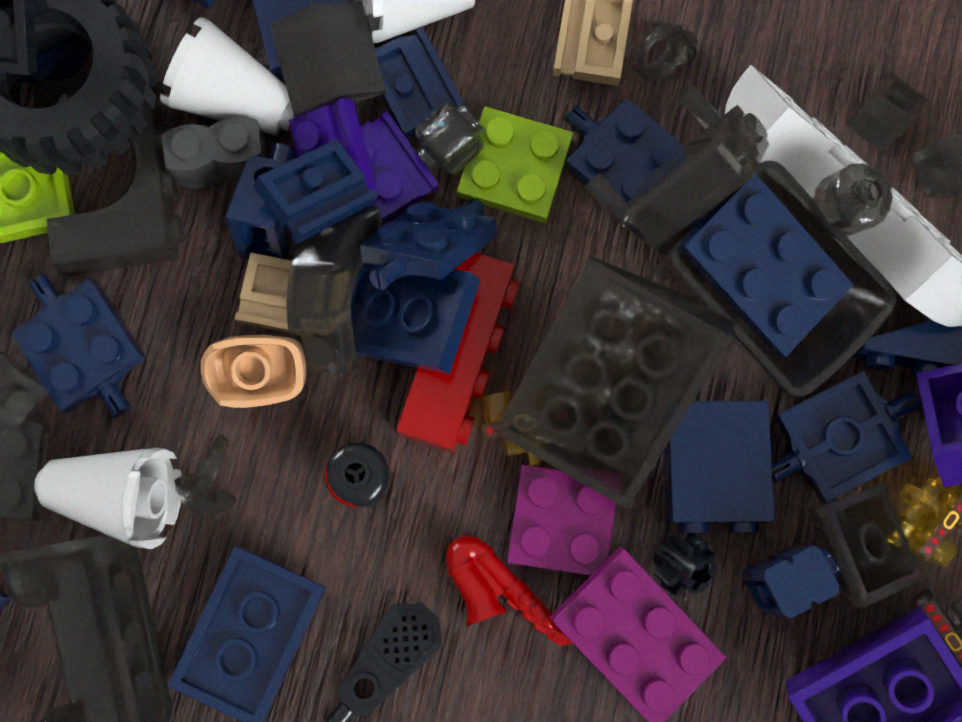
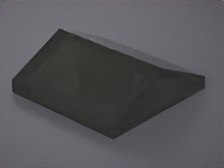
M362 1L312 4L270 24L294 117L324 105L334 104L336 100L341 98L353 99L354 102L387 94Z

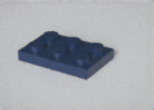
M756 173L746 175L677 246L769 349L779 357H787L854 285Z
M358 257L327 346L342 353L450 374L481 279L471 272L453 270L442 280L422 275H405L404 277L397 278L386 289L381 290V287L377 289L373 286L370 280L371 271L380 266L362 262V257Z
M234 546L167 687L241 722H265L327 586L245 548Z

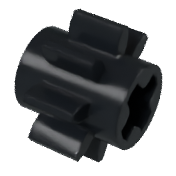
M688 533L684 540L675 534L665 538L656 548L653 561L657 568L653 571V575L661 580V586L676 597H679L684 589H687L692 594L700 593L709 586L714 578L716 566L712 560L716 557V554L707 549L709 543L694 533Z

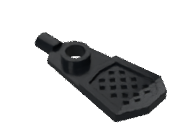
M421 602L392 604L337 689L340 703L325 721L350 722L354 716L367 717L442 647L439 617ZM402 616H406L407 621H402ZM417 625V630H413V626ZM422 625H427V629L423 630ZM407 626L408 631H403V627ZM393 627H397L398 632H393ZM423 635H428V639L424 640ZM408 636V641H404V637ZM413 636H418V640H414ZM394 637H398V642H394ZM384 638H388V643H384ZM414 646H419V650L414 651ZM399 647V652H395L394 648ZM404 647H409V651H404ZM385 648H389V653H385ZM405 657H409L410 661L405 662ZM395 658H400V662H395ZM366 678L372 681L374 692L370 697H361L357 693L356 683L358 680Z

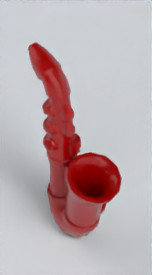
M466 535L454 539L449 544L445 561L448 575L454 581L465 601L467 611L466 626L507 612L497 599L502 595L504 598H507L509 607L516 611L519 609L522 611V617L533 623L534 630L546 634L549 640L559 646L573 644L549 618L553 613L520 578L517 579L496 556L495 550L476 536Z

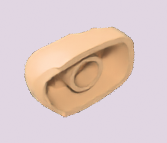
M272 335L228 337L211 344L204 352L200 362L203 384L220 406L247 408L287 401L296 397L302 391L306 381V361L303 346L298 340L289 337Z

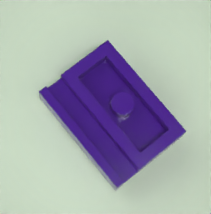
M341 98L336 100L334 104L324 105L288 120L298 157L337 139L366 177L363 182L369 190L377 192L353 99Z
M388 111L382 113L381 118L372 123L369 121L360 126L378 197L369 208L381 225L407 211L409 206L421 202V199L430 193L434 194L439 191V183Z

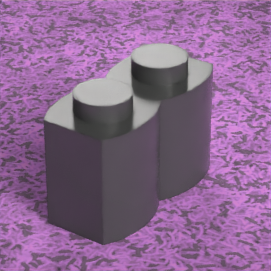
M248 117L227 118L213 124L211 127L197 124L181 125L161 135L166 169L180 186L191 189L211 187L220 183L225 178L239 181L249 157L254 155L267 158L269 153L267 139L258 121Z

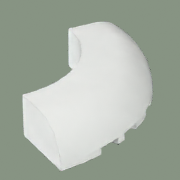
M750 65L733 87L725 110V122L728 130L745 152L782 180L833 225L885 277L906 302L936 323L947 327L962 326V255L949 244L951 241L920 215V212L898 191L891 188L881 177L872 171V168L846 144L843 145L815 117L811 118L793 102L794 100ZM849 166V169H851L852 172H850L849 170L848 172H846L845 169L842 168ZM831 177V190L828 192L829 182L826 191L824 190V184ZM823 188L824 192L822 191V193H821L822 196H821V199H820V201H819V198L817 199L816 196L818 195V193H819V192L821 191V189Z

